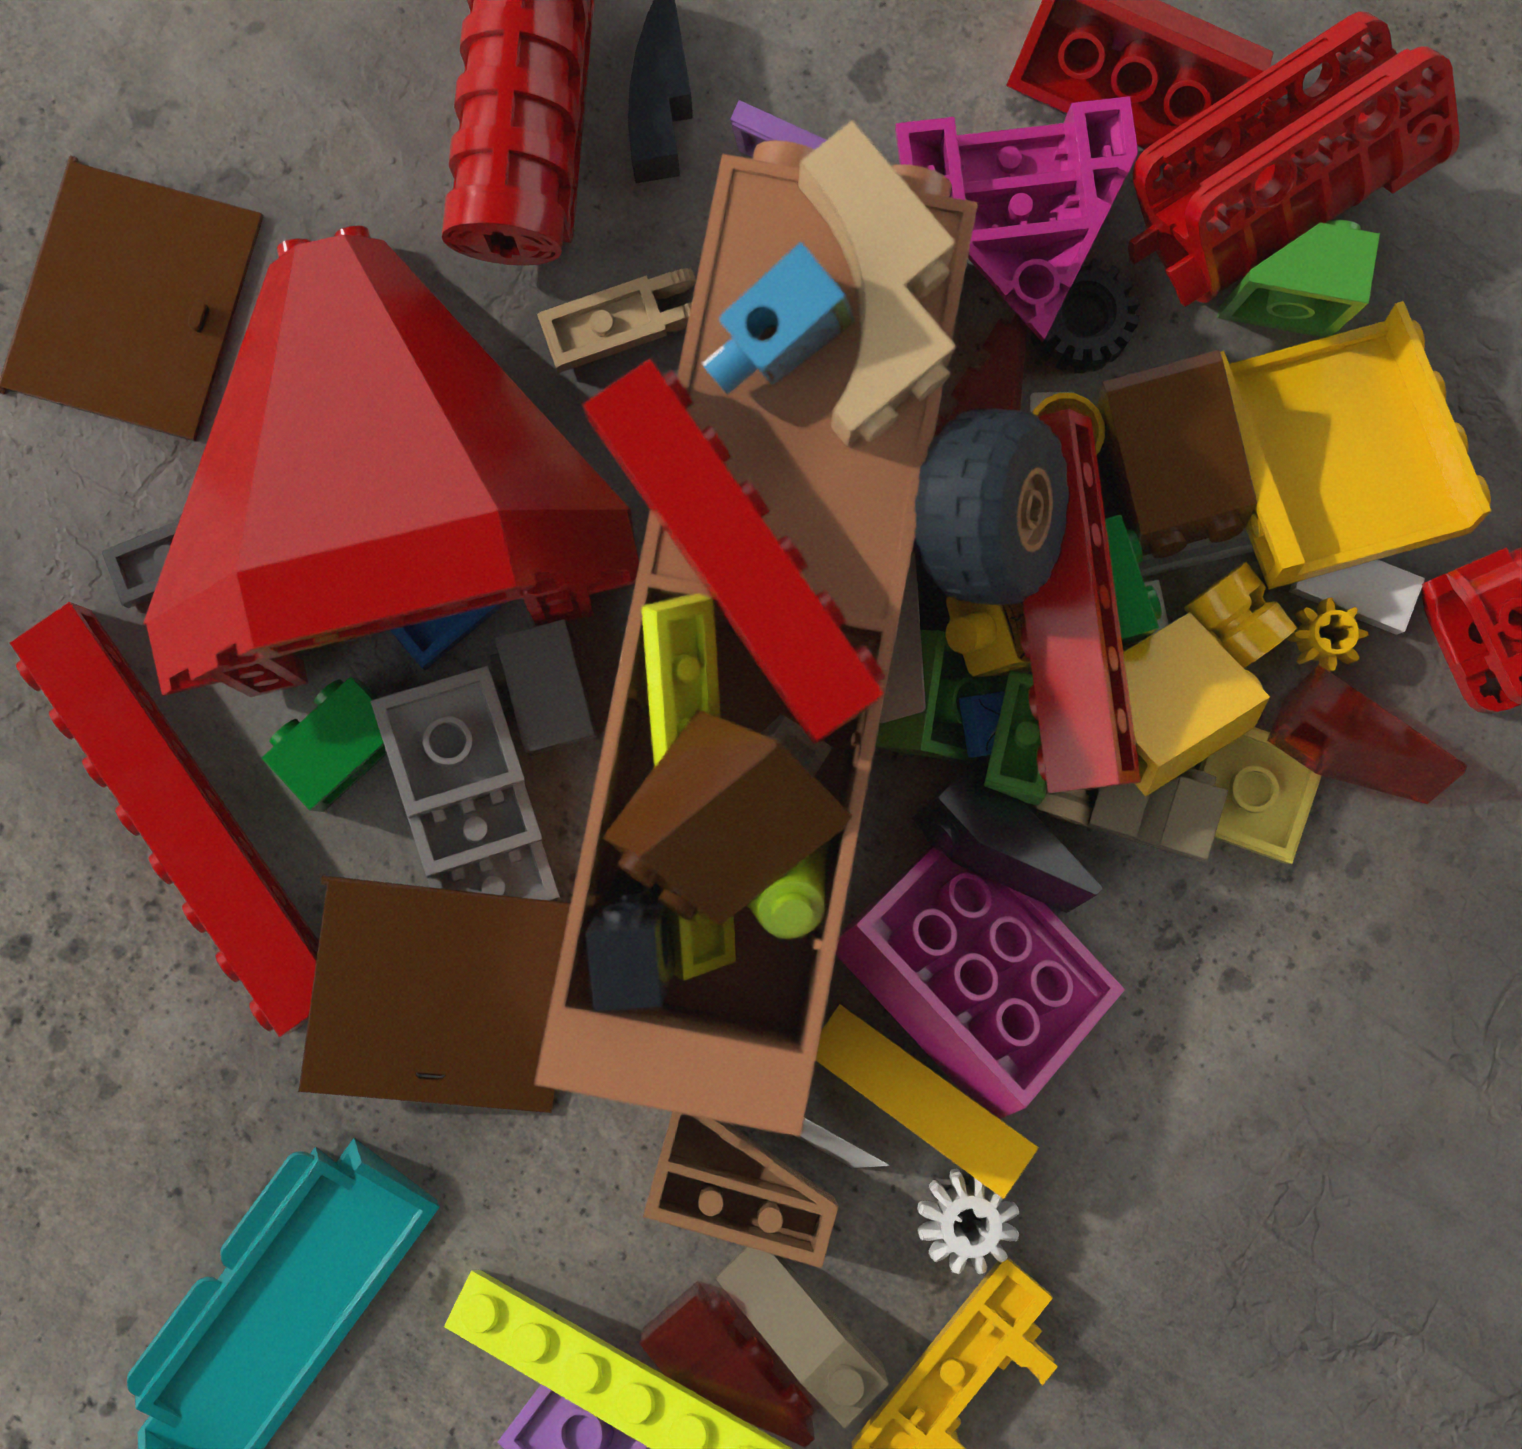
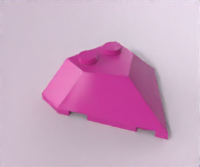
M1130 96L1071 103L1064 123L957 135L955 117L896 123L895 133L899 164L920 166L934 170L944 175L951 182V198L978 202L968 259L1043 342L1138 155Z

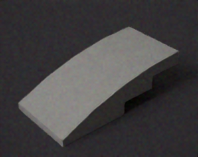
M481 667L372 700V708L429 887L549 901L559 898L560 896L542 844V836L526 790L523 772L489 667Z

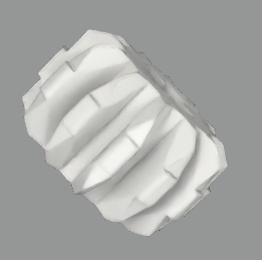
M959 1169L950 1170L949 1178L953 1187L946 1191L940 1182L933 1180L929 1184V1188L938 1199V1202L920 1201L918 1203L917 1210L919 1214L931 1219L917 1228L918 1235L921 1240H935L929 1249V1255L935 1262L943 1260L950 1254L949 1266L953 1273L960 1274L965 1268L967 1258H971L976 1272L984 1274L987 1271L984 1255L991 1252L996 1260L1004 1262L1008 1255L998 1243L999 1240L1010 1242L1018 1240V1230L1005 1222L1015 1218L1019 1214V1209L1014 1202H1001L1003 1198L988 1187L986 1188L984 1184L972 1175L969 1184L965 1185L964 1178ZM966 1209H972L976 1217L982 1219L981 1222L973 1220L977 1228L971 1232L964 1233L961 1226L954 1224V1221L962 1222L959 1213Z

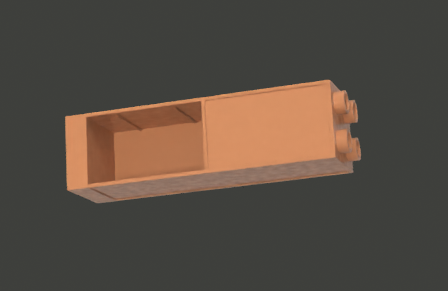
M765 141L755 147L753 159L722 154L677 377L693 401V405L686 410L698 428L702 430L710 425L727 447L732 459L724 463V465L738 485L748 479L765 501L770 513L762 519L777 540L785 534L788 535L801 552L808 565V568L801 572V575L815 595L825 589L839 606L847 621L839 629L854 650L864 645L882 668L886 678L879 682L878 685L885 693L915 537L916 513L914 509L915 495H917L919 486L918 477L921 465L925 462L928 454V447L934 437L943 384L923 400H919L913 393L894 409L899 415L898 419L886 431L870 442L862 435L847 447L831 428L833 411L847 389L859 355L860 311L857 291L842 247L825 219L798 187L800 161L815 149L789 141ZM891 165L956 242L949 265L947 266L950 270L949 276L924 298L920 299L915 292L912 294L952 341L978 202L951 198V182L944 175L934 170L914 165ZM802 242L846 296L855 322L779 382L771 385L758 369L727 395L702 365L707 358L732 338L719 321V318L794 247ZM778 327L766 329L761 334L759 341L770 340L777 333ZM650 510L535 1085L801 1137L884 695L875 704L823 739L824 742L833 748L816 772L814 778L852 817L846 826L832 837L824 914L819 924L812 931L800 937H778L768 932L746 905L733 915L736 962L685 981L673 974L662 1007L594 1011L586 931L621 868L618 862L623 857V854L609 843L604 836L654 769L642 606L694 594H701L712 598ZM713 600L721 719L759 734L781 714L801 726Z

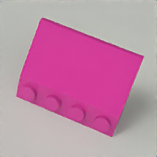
M931 846L839 934L835 953L962 1092L1000 1119L1025 1109L1125 990L1045 903L953 863L942 851L934 846Z

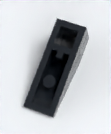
M981 756L953 777L912 817L924 831V835L929 843L942 851L953 863L1065 913L1095 897L1103 889L1023 801L984 786L988 764Z

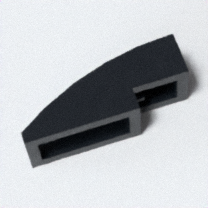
M653 0L635 51L629 86L628 130L635 184L680 176L678 152L672 122L693 118L691 90L675 0Z

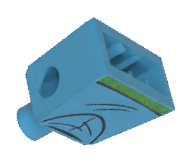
M800 242L721 315L719 321L732 338L707 358L702 365L727 395L758 369L768 382L773 385L855 322V319L844 293L805 245ZM778 327L777 333L770 340L759 341L761 334L766 329Z

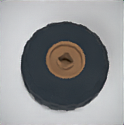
M973 409L969 412H962L941 428L940 434L933 438L928 447V454L925 462L921 465L918 477V492L915 495L916 544L919 546L920 560L924 570L931 575L930 579L948 597L977 604H1018L1026 597L1039 591L1040 586L1046 584L1051 576L1054 564L1058 561L1063 535H1065L1067 503H1069L1066 459L1063 457L1062 445L1057 435L1052 433L1051 428L1039 420V417L1033 413L1005 409Z

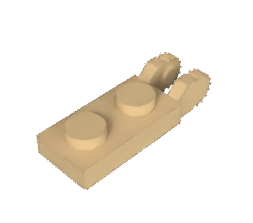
M681 268L680 270L668 272L648 279L646 275L541 311L537 315L557 372L561 373L667 336L666 332H676L687 328L692 302L660 313L655 299H665L683 293L692 288L693 285H696L693 270L691 268Z

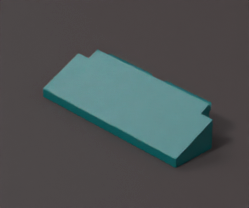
M355 1138L352 1139L336 1162L317 1147L310 1154L298 1151L289 1155L222 1245L220 1256L226 1268L218 1279L203 1277L194 1283L127 1375V1388L131 1394L135 1395V1409L149 1415L137 1432L138 1449H264L440 1208L437 1199Z

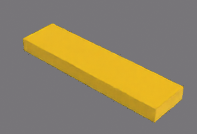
M839 1004L821 1030L815 1058L818 1063L1001 1198L1005 1199L1040 1147L845 1006Z

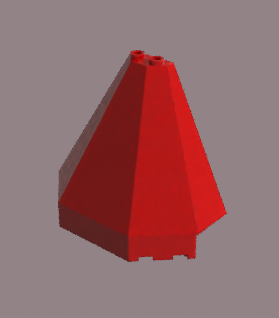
M364 226L345 227L338 230L334 237L316 241L303 238L290 239L277 246L279 258L269 265L143 625L147 626L162 696L222 682L249 697H255L309 684L304 661L293 653L521 598H523L536 626L563 619L569 622L594 616L589 594L636 583L640 562L633 537L632 513L624 501L384 240L371 238L369 229Z

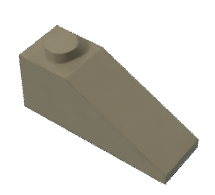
M745 1247L716 1276L717 1282L799 1382L844 1429L889 1385L883 1362L780 1256Z

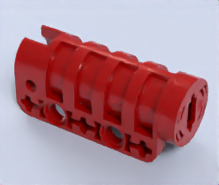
M467 0L470 14L462 22L460 54L465 65V72L457 79L454 109L460 124L459 131L454 133L451 138L449 168L454 178V187L445 197L442 240L454 251L486 262L523 266L549 263L560 257L563 242L571 243L574 236L595 0Z

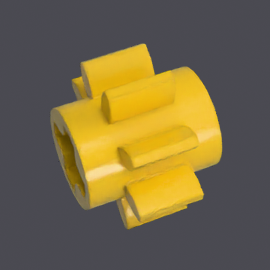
M1326 598L1318 604V615L1308 607L1297 611L1295 615L1302 625L1297 632L1287 637L1288 641L1297 643V647L1301 652L1297 663L1300 665L1310 660L1319 661L1321 673L1326 674L1335 671L1337 658L1346 664L1358 661L1360 657L1353 647L1359 639L1368 636V631L1359 629L1354 619L1358 609L1353 607L1346 611L1335 610L1333 598ZM1323 627L1325 633L1334 634L1335 641L1333 644H1331L1330 639L1320 638V628Z

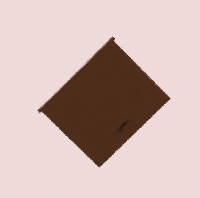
M70 155L2 369L0 394L5 395L6 390L196 441L264 216L262 213L83 165L77 163V157ZM208 308L209 311L205 321L204 328L202 331H200L206 310Z
M322 875L321 884L327 885L298 1092L552 1113L555 1088L535 1085L571 903ZM416 1072L421 1075L445 1076L442 1078L420 1077Z

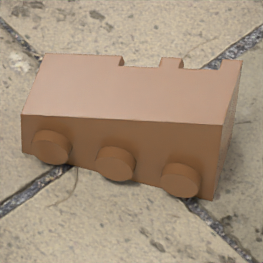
M672 1112L643 1217L822 1268L838 1205L834 1196L727 1122Z

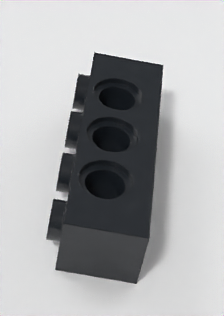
M620 868L586 931L594 1011L662 1007L675 969L674 948L670 946L668 932V907L658 899L664 889L656 882L649 888L630 876L622 868Z

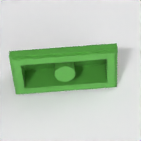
M1010 670L984 786L1026 803L1039 806L1045 798L1047 782L1042 779L1037 765V751L1042 745L1039 721L1034 718L1029 705V690L1033 685V676Z

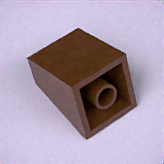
M1212 351L1103 381L1096 407L1099 409L1105 423V439L1099 453L1096 455L1097 462L1116 514L1122 515L1126 530L1133 529L1137 534L1143 556L1152 554L1153 558H1165L1182 551L1189 543L1207 538L1212 543H1218L1239 535L1246 528L1257 505V500L1220 351Z
M697 709L610 827L604 838L623 854L618 865L625 872L649 888L656 882L664 889L658 899L665 906L687 921H691L697 913L721 926L843 829L852 815L778 741Z

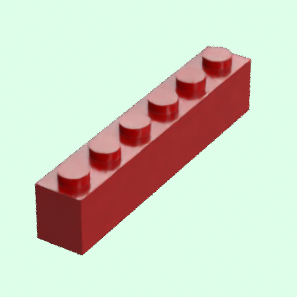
M649 359L585 402L583 407L587 418L815 745L879 701L885 693L878 683L884 680L886 676L874 656L864 645L854 650L839 628L846 624L847 621L830 594L824 589L815 595L801 575V572L806 570L808 565L794 542L786 534L777 540L762 518L768 515L770 511L757 489L748 479L738 485L724 465V463L732 458L716 431L710 425L700 430L686 409L693 405V401L682 382L673 371H669L662 376L652 360Z
M1065 409L1037 416L1039 420L1051 428V432L1057 435L1062 445L1061 451L1066 459L1068 471L1066 475L1067 486L1069 487V503H1067L1065 535H1063L1058 561L1054 564L1051 576L1046 584L1040 586L1039 591L1023 600L1026 624L1021 629L1022 648L1025 656L1031 661L1033 685L1029 690V705L1034 718L1039 721L1042 744L1037 751V765L1042 779L1047 782L1048 793L1072 792L1141 782L1092 419L1071 409Z

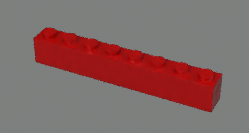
M68 602L10 642V645L21 659L16 663L18 672L31 688L38 692L42 690L54 707L49 711L52 722L65 737L71 740L75 738L86 754V757L82 759L85 770L99 786L103 788L108 786L120 805L115 808L119 820L130 833L135 836L141 835L153 852L148 857L152 868L165 883L169 885L174 883L186 900L182 904V910L186 918L200 933L208 932L220 950L215 956L223 972L232 981H241L253 998L249 1003V1007L259 1024L269 1032L274 1029L279 1037L295 1032L308 1022L319 940L92 610Z

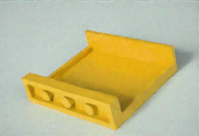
M1404 301L1395 303L1383 322L1229 364L1225 352L1220 351L1257 500V505L1247 523L1246 531L1269 590L1471 534L1492 511L1490 508L1491 496L1489 487L1482 476L1476 475L1468 455L1466 432L1459 423L1453 420L1446 403L1444 380L1439 372L1432 370L1424 351L1425 338L1423 330L1416 320H1411Z

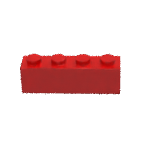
M1042 0L1006 86L1065 113H1068L1071 103L1130 96L1137 145L1147 149L1168 133L1270 68L1274 52L1160 0ZM1223 128L1205 140L1203 154L1211 152L1217 147L1223 135ZM1186 159L1183 162L1187 164L1189 162V159Z

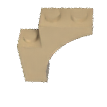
M852 120L800 161L798 185L830 226L842 247L857 291L860 311L859 355L847 389L835 407L831 421V428L847 447L862 435L870 442L886 431L899 417L894 409L913 393L919 400H923L940 387L950 376L946 367L949 365L956 347L912 295L915 292L920 299L924 298L949 276L950 270L947 266L949 265L956 242Z

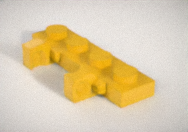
M1007 1258L1004 1262L997 1261L852 1440V1449H966L959 1441L958 1435L955 1432L961 1424V1419L958 1416L997 1367L1004 1371L1013 1360L1020 1367H1027L1038 1378L1042 1386L1058 1367L1054 1363L1055 1359L1035 1342L1042 1330L1034 1321L1053 1299L1052 1295L1010 1258Z

